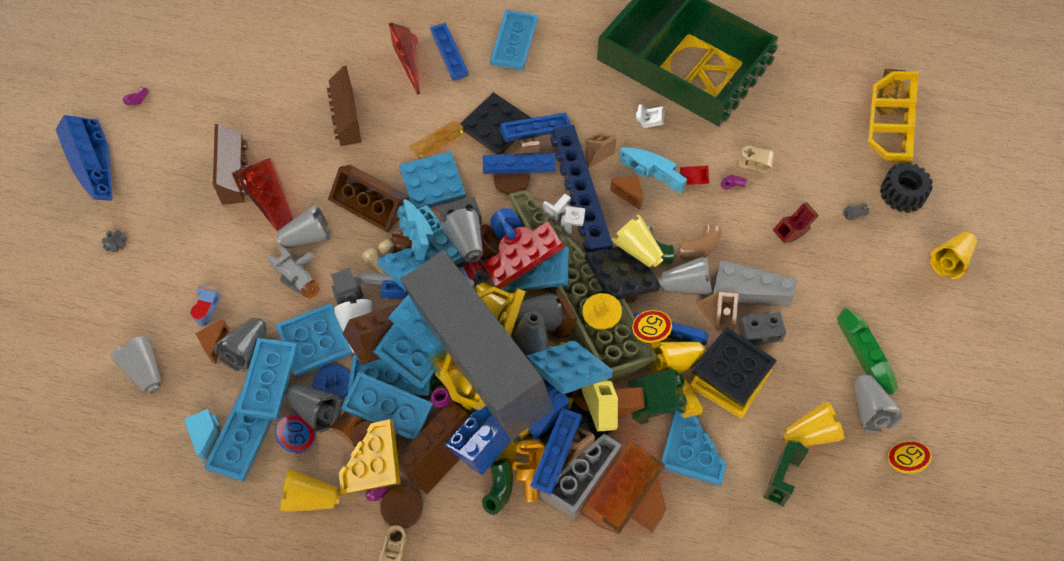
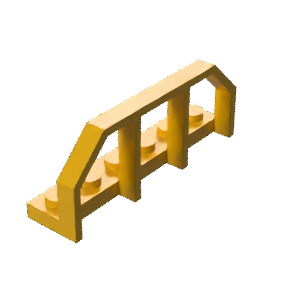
M893 71L873 85L868 146L885 161H897L904 164L910 162L911 165L913 163L919 72ZM893 80H911L910 85L906 86V95H909V98H876L877 91ZM875 107H905V109H908V112L904 113V122L907 124L874 123ZM873 132L903 133V137H906V140L902 141V151H905V153H888L873 140Z
M491 287L477 293L480 298L494 294L507 300L506 305H508L506 312H503L500 323H502L503 328L511 336L525 291L517 289L511 294L496 287ZM447 353L440 375L452 400L477 410L482 409L486 405L476 392L474 394L476 402L457 394L447 372L451 360Z

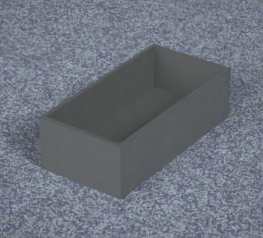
M444 250L401 278L422 319L510 440L553 410L542 377Z

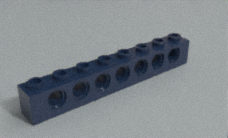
M575 126L553 129V136H551V144L557 150L555 151L556 160L561 163L559 166L561 176H565L564 186L566 191L569 190L570 205L585 209L583 226H578L579 235L584 238V251L593 252L612 248L611 237Z

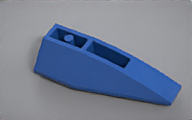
M63 115L55 130L72 171L86 192L94 200L112 201L109 147L97 119Z
M542 377L544 384L547 383L548 381ZM485 406L473 412L445 445L468 467L483 475L511 440Z

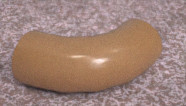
M708 224L704 226L703 233L698 239H682L679 258H699L708 255L717 247L722 229L718 225Z

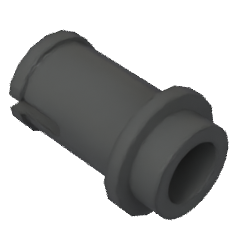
M866 203L853 207L849 205L844 208L843 215L846 219L853 220L855 217L868 215L869 208L864 209V207L868 206Z

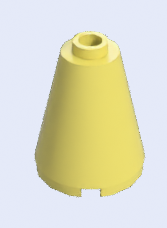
M637 215L638 220H630L617 232L618 238L615 239L613 237L611 241L649 268L652 265L657 267L663 261L661 257L664 254L643 218Z

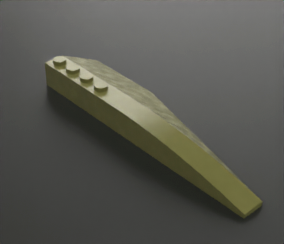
M526 190L509 194V199L516 215L521 221L522 227L533 231L548 221L563 246L569 248L568 285L550 287L549 291L550 293L562 291L574 311L577 320L571 333L575 341L613 370L612 377L606 380L612 383L617 382L656 361L658 357L650 343H644L635 337L632 325L636 318L624 298L618 299L622 307V317L614 327L599 330L590 327L585 322L582 312L586 300L599 293L605 294L586 262L585 254L569 237L562 233L563 230L551 221V217L540 209V205Z

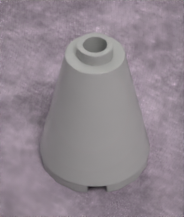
M316 204L278 230L276 239L280 246L283 245L285 248L331 239V232L326 231V226H328L326 218L321 209L316 208Z
M459 209L448 214L445 223L442 222L444 233L465 261L472 263L479 261L483 255L478 214L474 210L471 212L466 209Z
M707 256L662 272V276L659 277L660 288H664V291L712 294Z
M146 336L130 339L127 341V346L122 348L120 345L111 353L112 360L143 393L148 392L152 394L160 389L159 386L162 384L151 342Z
M859 376L854 386L860 423L863 430L868 433L881 432L880 428L886 426L888 429L893 428L902 419L900 408L873 376Z

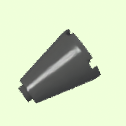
M547 293L522 301L514 326L518 325L527 312L536 311L543 316L546 331L556 332L558 330L556 329L557 326H561L563 317L562 305L557 303L556 300L558 296L554 293Z
M536 311L527 312L510 336L525 357L538 351L546 350L549 347L543 316Z
M260 318L249 319L218 341L213 347L214 353L221 355L219 360L227 367L235 371L243 369V372H245L250 366L257 339L263 338L266 333L265 322Z
M297 384L289 387L285 393L286 402L317 432L329 430L331 422L333 420L337 421L342 411L343 403L339 396L334 393Z

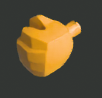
M536 439L520 441L516 445L515 453L527 455L529 458L528 462H511L512 469L516 471L515 481L525 482V502L539 501L538 490L532 489L530 485L546 445Z

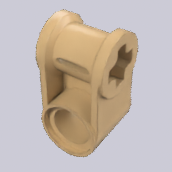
M745 146L741 151L738 164L743 169L767 174L773 169L775 154L771 150Z
M392 526L388 529L379 561H404L408 537L402 527ZM396 533L402 534V539L399 542L392 541V537Z

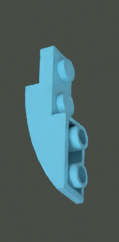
M626 147L620 149L619 160L623 165L635 170L638 175L644 176L647 179L653 175L657 180L664 182L672 190H676L680 194L685 190L687 178L676 172L677 164L649 151Z
M404 199L402 206H399L397 211V217L400 218L399 226L402 228L403 236H408L412 240V251L415 253L416 260H424L433 233L422 213L412 203Z
M425 205L418 210L429 223L433 233L430 245L439 253L444 250L455 265L465 261L444 233L442 223L429 207Z

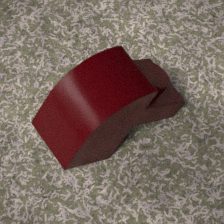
M805 202L792 216L783 217L774 227L773 231L783 243L793 242L811 229L810 225L819 215L808 202Z

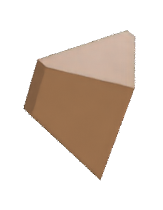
M598 133L585 141L588 168L615 154L617 139L615 135Z
M537 137L520 139L511 154H540V141Z
M718 291L696 302L697 306L716 330H724L726 326L731 330H735L738 292Z
M578 427L562 471L569 466L571 461L577 459L584 453V450L594 443L595 437L592 433Z

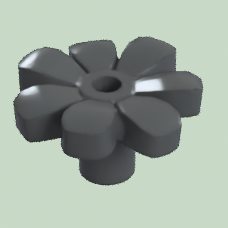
M116 230L114 233L108 231L106 233L107 238H102L101 241L106 251L116 252L118 247L121 249L125 247L124 241H126V236L119 230Z

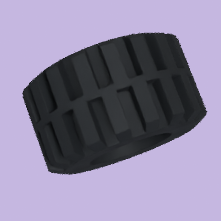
M910 162L895 164L890 168L880 188L881 197L885 199V203L891 205L890 208L893 210L895 208L898 209L899 212L904 210L906 213H910L911 210L914 212L918 208L920 209L933 189V180L929 178L931 175L925 172L926 169L918 167L919 165L917 164L911 165ZM901 185H906L910 187L912 190H907L903 188Z

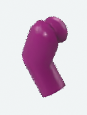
M141 87L137 93L127 94L123 97L124 104H141L149 90Z
M729 175L721 181V187L725 190L736 185L745 188L747 179Z
M388 486L367 490L366 499L368 501H378L388 492Z

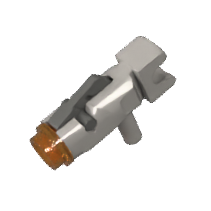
M283 247L279 248L282 253L280 258H274L272 255L268 256L271 267L277 273L280 272L282 274L281 283L307 298H313L319 292L318 283L311 278L308 271L303 269V265L314 258L310 251L296 262Z

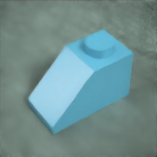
M208 409L184 419L195 452L201 461L207 459L220 434L217 428L220 425L216 414L212 415Z

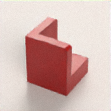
M708 165L680 167V175L687 178L686 185L709 184Z

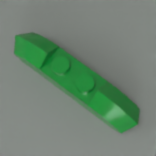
M844 307L837 317L838 325L866 375L873 376L887 394H894L898 389L894 372L870 328L858 313Z

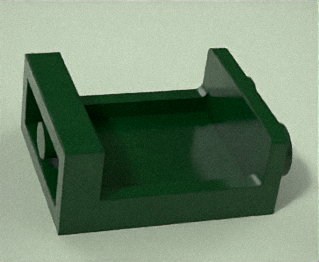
M674 369L628 381L629 388H643L645 408L632 413L633 420L641 425L649 423L648 418L674 411H679L682 414L686 413L687 398L683 393L684 378Z
M788 441L779 456L763 498L782 507L788 501L795 486L784 482L783 478L789 463L799 466L807 455L809 449L804 447L802 443Z

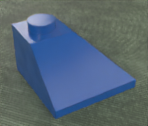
M549 382L545 383V387L553 410L529 427L534 439L539 438L555 426L561 408L567 410L569 408V400L566 394H562Z

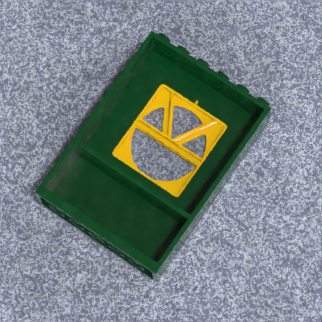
M631 0L599 36L597 60L719 127L723 121L727 122L731 115L730 112L737 109L741 98L745 99L749 88L755 86L757 78L763 76L767 65L770 66L775 59L773 55L778 48V37L707 0ZM694 47L708 50L684 80L673 74L670 64L677 52ZM716 54L723 60L725 65L707 64V62ZM704 70L725 71L727 75L720 85L714 87ZM697 75L706 89H700L691 84Z

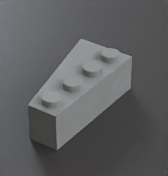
M721 260L712 294L718 291L738 292V303H746V305L757 303L764 304V306H790L798 279Z
M603 434L584 450L582 455L571 461L569 466L559 474L552 495L539 491L540 498L575 521L620 457L622 445Z

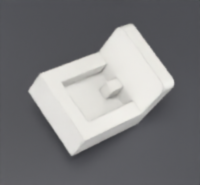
M640 104L638 112H636V119L643 128L664 125L665 110L662 106L646 110L643 104Z
M564 194L554 206L544 201L542 211L558 222L562 215H566L567 206L571 207V197Z
M567 206L566 215H562L561 226H564V234H572L573 225L583 226L584 208Z

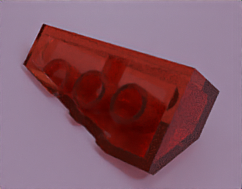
M392 22L388 23L392 46L418 95L420 94L416 46L418 39L409 28Z

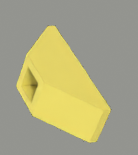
M603 380L581 388L597 431L617 430L618 397L612 382Z

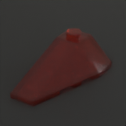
M271 158L235 170L241 188L277 232L293 220L280 176Z

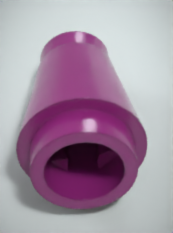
M444 388L436 389L431 397L433 405L441 411L452 400L448 390Z

